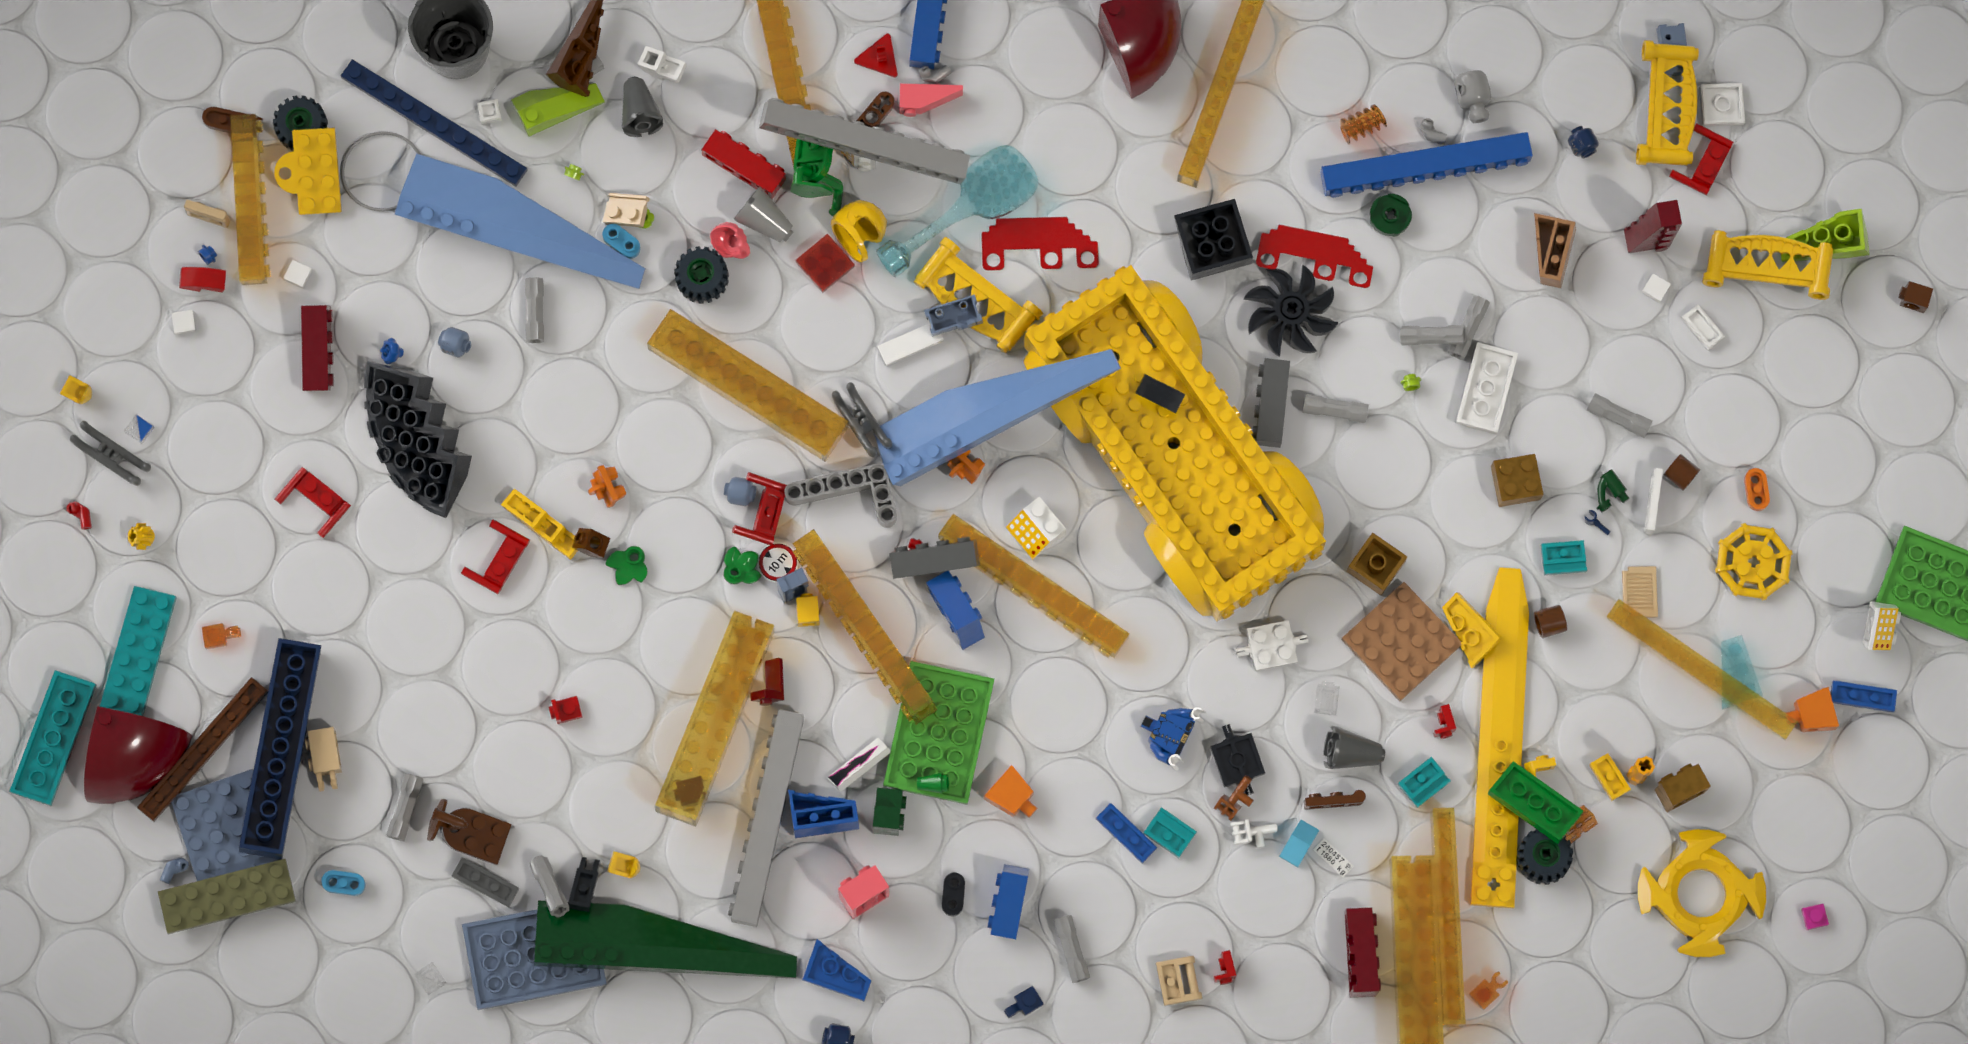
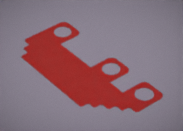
M1068 217L997 218L996 225H990L988 232H982V265L987 271L1002 270L1004 268V250L1040 249L1041 267L1043 269H1059L1062 267V248H1076L1077 266L1079 268H1096L1099 264L1098 242L1091 241L1089 235H1083L1082 229H1075L1074 223H1068ZM1086 251L1091 252L1094 255V261L1091 264H1084L1081 261L1082 253ZM1053 252L1058 256V262L1055 265H1048L1045 262V255L1047 253ZM990 254H997L1000 257V263L995 267L987 264L986 260Z
M1278 225V229H1271L1269 234H1261L1256 264L1259 267L1276 269L1280 253L1316 260L1313 276L1317 279L1332 281L1335 278L1338 264L1351 267L1349 284L1361 288H1368L1370 286L1373 266L1367 265V259L1361 258V253L1354 251L1355 246L1348 244V238L1285 225ZM1263 254H1271L1274 257V263L1271 265L1263 264L1261 256ZM1322 265H1327L1331 268L1332 272L1329 276L1323 277L1318 273V268ZM1358 272L1364 273L1367 276V281L1363 284H1358L1354 281V275Z

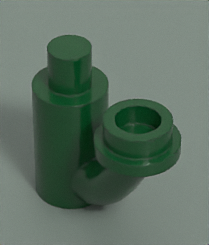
M1613 469L1600 477L1601 479L1597 486L1599 506L1596 509L1600 510L1601 513L1612 506L1610 499H1605L1606 487L1615 498L1619 497L1622 503L1630 499L1625 493L1627 491L1626 487Z

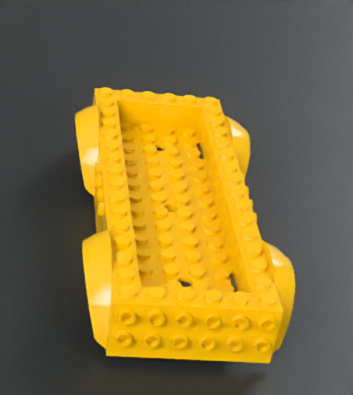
M1132 265L1128 267L1122 266L1114 272L1115 275L1110 279L1107 277L1102 279L1093 290L1087 289L1079 295L1080 298L1073 302L1071 300L1061 307L1062 310L1058 313L1052 312L1044 318L1045 321L1037 325L1035 323L1026 330L1027 333H1025L1024 347L1028 354L1023 362L1026 369L1029 370L1112 349L1114 353L1119 355L1120 370L1052 405L1051 408L1081 443L1093 444L1148 523L1144 530L1145 539L1163 569L1180 592L1202 616H1213L1216 622H1218L1222 618L1224 620L1235 613L1234 610L1240 606L1241 608L1247 606L1255 596L1265 594L1273 584L1283 582L1291 572L1294 571L1296 573L1301 570L1309 560L1314 561L1322 555L1326 543L1323 537V512L1319 500L1304 474L1282 454L1274 451H1262L1251 434L1253 432L1247 423L1243 424L1239 417L1241 415L1235 406L1231 407L1228 403V396L1222 388L1219 390L1216 386V379L1210 371L1206 372L1202 366L1203 352L1199 333L1189 312L1180 299L1160 282L1154 280L1142 281ZM1144 374L1185 394L1176 413L1135 393ZM1176 443L1178 448L1171 449L1168 444ZM1229 526H1238L1241 529L1240 534L1237 536L1231 535L1228 531Z

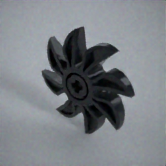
M1302 265L1298 292L1292 290V277L1287 272L1277 268L1266 269L1265 272L1275 283L1281 295H1278L1270 286H1257L1245 295L1244 300L1260 302L1273 307H1260L1251 315L1248 323L1249 335L1264 324L1275 321L1276 323L1267 333V344L1275 355L1280 357L1284 330L1290 331V344L1294 349L1302 353L1317 352L1301 327H1305L1314 336L1326 335L1336 328L1338 322L1310 315V313L1323 314L1329 309L1334 299L1333 286L1319 297L1308 301L1306 298L1313 293L1315 288V278L1306 266ZM1288 308H1290V310L1293 308L1295 310L1294 314H1292V311L1291 313H1288Z

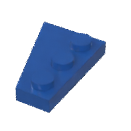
M816 940L802 980L864 1002L871 980L821 941Z

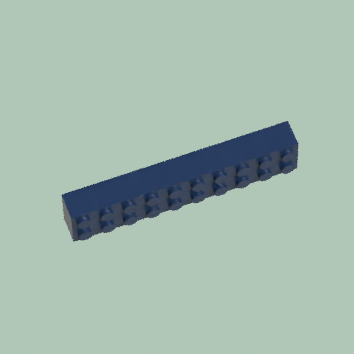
M278 638L240 839V853L283 859L321 655V645Z

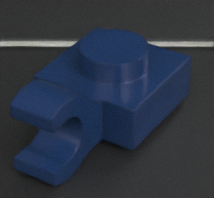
M1031 986L1014 996L1017 1003L1007 1007L1004 1012L1008 1019L1020 1011L1026 1016L1042 1007L1044 1003L1035 988Z

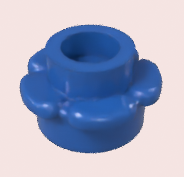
M202 245V249L198 251L202 260L207 265L216 262L215 257L217 254L211 246L206 247Z

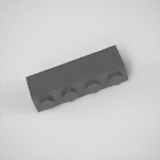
M1265 358L1264 363L1259 365L1258 377H1262L1261 385H1257L1256 397H1259L1260 401L1259 405H1255L1254 418H1258L1257 426L1253 425L1252 437L1256 439L1255 441L1259 446L1281 447L1290 361Z
M970 536L957 538L958 542L949 543V540L936 541L937 545L935 546L921 543L916 544L915 549H907V546L894 548L895 552L889 553L893 579L979 566L976 539L970 540Z

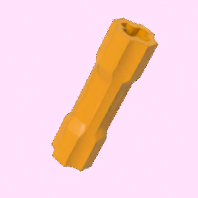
M1648 756L1638 758L1634 766L1630 767L1626 774L1630 784L1634 786L1643 784L1647 776L1651 775L1655 768L1652 758Z

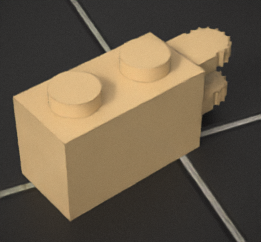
M334 727L308 731L305 744L307 751H311L312 757L308 759L310 772L314 771L317 777L319 792L324 791L325 788L324 775H330L331 787L338 789L336 773H342L336 730Z

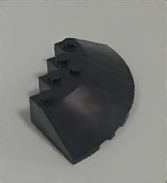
M367 361L364 388H367V401L364 402V406L367 409L369 419L367 421L370 438L374 437L379 448L376 454L380 462L385 463L392 481L399 489H403L412 501H416L431 513L447 518L468 476L472 455L455 451L459 429L442 424L446 403L429 398L433 377Z

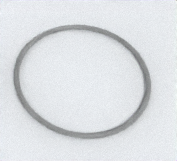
M374 132L358 139L348 149L341 167L342 182L348 195L360 206L373 211H391L396 209L397 205L390 208H374L361 203L352 195L347 187L344 176L348 155L358 143L375 135L396 136L410 144L417 154H420V152L410 140L402 135L393 132Z

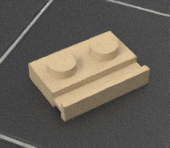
M609 193L610 198L606 204L602 222L620 226H644L648 209L646 206L650 198L642 195Z
M186 200L184 208L188 216L228 228L230 219L226 215L227 212L206 206L200 202Z

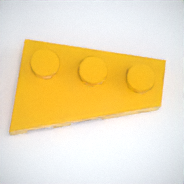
M1456 592L1442 609L1452 630L1455 631L1458 639L1461 641V649L1465 652L1470 667L1474 668L1502 637L1459 592Z

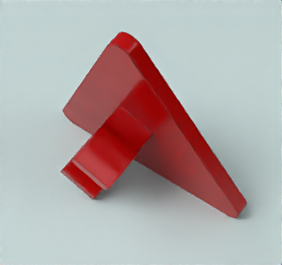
M887 33L856 57L854 63L894 78L897 77L898 73L891 35Z

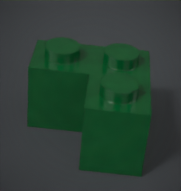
M877 787L873 834L899 836V830H904L905 814H901V809H906L907 796H903V790Z

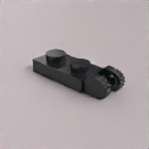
M587 857L581 858L568 901L569 909L584 912L590 911L598 880L600 860L595 859L591 871L585 870Z

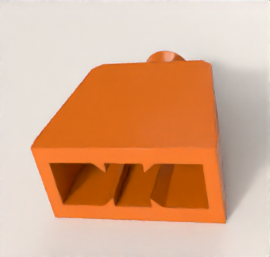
M1829 687L1794 702L1795 710L1785 713L1787 725L1799 723L1801 732L1832 731L1839 727Z
M1012 765L984 795V800L1012 817L1019 811H1022L1030 818L1038 809L1029 801L1034 794L1033 790Z

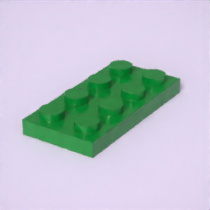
M1514 761L1488 792L1489 796L1557 844L1561 842L1584 812Z

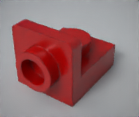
M577 696L558 701L555 699L551 700L552 706L549 707L551 719L556 718L557 724L583 718Z
M1447 704L1441 706L1440 712L1437 713L1439 724L1444 725V728L1434 730V738L1439 736L1440 739L1453 736L1452 733L1457 729L1450 705Z
M1228 950L1221 952V958H1218L1220 970L1225 971V974L1214 976V982H1220V985L1232 983V979L1236 978L1231 952Z

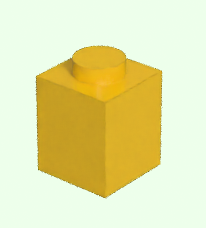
M811 593L801 594L800 597L796 598L798 627L819 626L818 596H813Z

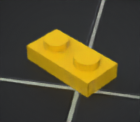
M1609 753L1589 764L1611 801L1631 790Z

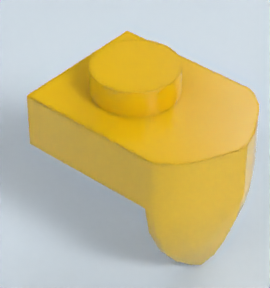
M69 375L59 394L78 404H85L92 398V388L90 385Z
M1548 755L1538 756L1536 760L1524 763L1525 770L1535 777L1536 772L1552 770L1556 767L1555 757L1549 758Z
M613 851L607 872L631 879L640 872L641 866L636 857Z

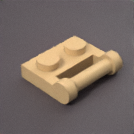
M1194 956L1156 962L1164 1006L1203 999L1202 993L1198 989L1193 964L1195 963ZM1181 965H1185L1191 994H1184L1179 969Z

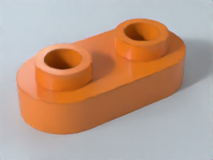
M1753 468L1744 477L1747 503L1752 510L1762 511L1770 502L1767 477L1763 470ZM1756 477L1758 483H1753L1751 478ZM1760 498L1761 504H1756L1754 499Z

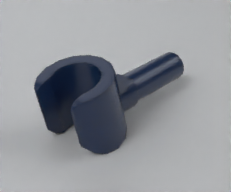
M1589 510L1594 519L1589 520L1584 516L1585 523L1587 525H1595L1606 535H1609L1611 531L1600 523L1597 519V513L1594 510Z

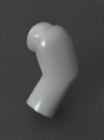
M944 65L937 71L930 70L925 66L920 69L919 73L923 81L939 83L951 74V70L947 65Z
M1430 118L1424 119L1420 125L1424 137L1428 141L1445 145L1447 134L1436 132L1433 120Z

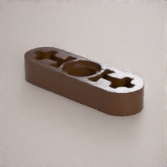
M886 91L879 93L856 121L863 122L865 126L871 128L878 127L894 108L893 95ZM888 98L890 105L885 104L880 112L878 108L881 106V99L886 100ZM869 113H875L878 116V120L870 123L866 120V116Z

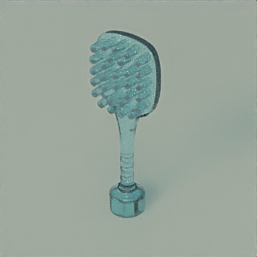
M1008 145L994 148L977 159L967 169L966 178L960 184V197L946 213L905 243L889 240L876 249V253L885 268L893 277H897L910 267L912 252L952 224L973 215L985 219L1000 218L1026 203L1038 188L1037 175L1028 160L1018 150Z

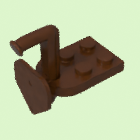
M441 799L430 819L427 840L433 841L438 830L441 829L443 840L451 849L493 865H498L512 824L468 808H461L451 813H446L447 800Z

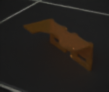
M1584 805L1580 807L1584 811L1583 815L1570 829V831L1573 829L1574 831L1569 835L1566 834V840H1571V843L1581 837L1582 832H1587L1598 824L1594 814Z

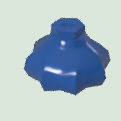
M389 338L384 341L383 347L380 349V352H382L381 358L385 364H391L403 356L404 350L399 347L395 339Z

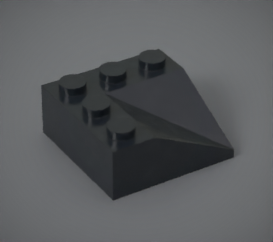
M1235 199L1174 215L1191 281L1252 264L1253 255Z

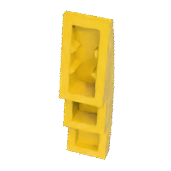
M515 488L502 502V507L571 560L578 552L572 548L575 535Z

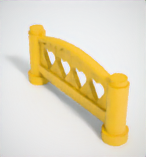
M1651 40L1643 41L1642 61H1650L1651 69L1647 142L1637 146V165L1657 163L1687 166L1692 164L1693 152H1689L1688 146L1697 115V84L1692 62L1698 60V48L1694 46L1656 44ZM1680 65L1683 68L1681 74L1683 80L1678 83L1664 72ZM1675 86H1679L1682 88V93L1680 94L1682 100L1680 103H1675L1663 93ZM1674 107H1679L1681 109L1679 115L1680 123H1673L1663 113ZM1674 127L1680 130V134L1677 136L1679 144H1672L1661 134Z
M1721 230L1714 231L1711 238L1707 271L1703 274L1702 283L1704 285L1722 287L1724 278L1809 287V297L1818 300L1829 298L1830 288L1828 284L1833 256L1832 244L1823 242L1820 243L1818 248H1815L1808 244L1779 236L1746 235L1728 238L1726 232ZM1734 247L1739 250L1747 249V255L1736 264L1730 250ZM1753 250H1758L1759 252L1767 251L1769 253V256L1759 267H1757L1751 255ZM1775 252L1781 255L1784 253L1790 255V259L1781 269H1778L1772 257ZM1794 256H1810L1811 262L1800 272L1793 259Z
M944 237L939 243L940 247L915 276L913 282L921 289L925 287L930 288L941 304L958 300L954 296L955 292L972 286L971 295L975 294L977 302L988 299L987 315L982 317L983 323L969 328L987 337L996 339L998 342L997 348L1007 353L1014 347L1035 319L1039 320L1044 313L1028 300L1022 307L956 257L961 249L952 240ZM955 274L954 289L952 291H946L945 286L938 284L940 278ZM1005 312L1004 326L1001 330H997L994 324L988 323L987 320L990 316Z

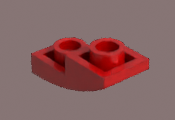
M182 267L179 288L197 292L205 289L223 293L225 290L226 270Z

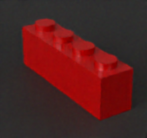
M715 129L701 149L702 156L751 187L757 189L760 186L773 199L786 180L785 170L777 164L772 165L768 163L762 154L752 153L746 144L733 141L731 135L727 132H719Z

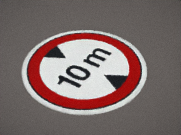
M774 542L772 546L766 545L760 551L757 567L760 574L766 580L777 583L778 578L798 569L799 560L797 553L791 546L782 542Z

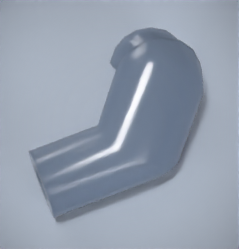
M177 858L167 862L160 881L170 884L174 874L187 870L189 866L188 861L184 858Z

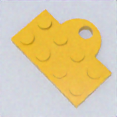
M335 127L292 130L294 151L284 154L277 161L274 170L277 184L284 191L297 194L299 215L342 212ZM283 167L289 168L291 170V177L283 179L279 174L280 169Z

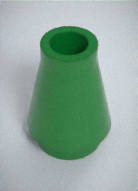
M941 772L917 777V789L941 794L948 792L949 776Z

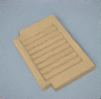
M1656 566L1628 567V571H1622L1623 613H1629L1630 618H1657Z

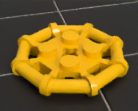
M1743 523L1741 527L1726 538L1719 540L1715 572L1720 575L1733 592L1732 595L1759 598L1763 601L1767 600V597L1780 587L1789 583L1790 563L1793 552L1789 550L1773 527L1770 529ZM1750 534L1765 536L1763 542L1750 540ZM1741 536L1743 537L1744 543L1735 548L1731 545ZM1770 540L1778 548L1779 553L1774 554L1773 549L1767 545ZM1727 551L1732 553L1731 565H1726ZM1752 557L1759 561V564H1756L1754 568L1751 567V563H1748V559L1750 560ZM1782 559L1781 573L1775 571L1776 560ZM1732 570L1738 575L1740 580L1738 584L1730 576L1729 571ZM1769 577H1773L1776 581L1765 588L1763 582ZM1744 583L1755 584L1757 589L1744 588L1743 585Z

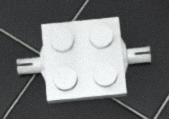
M1289 620L1247 628L1248 646L1235 648L1237 657L1250 655L1255 671L1297 663L1296 645L1309 642L1306 639L1308 638L1307 634L1294 637Z

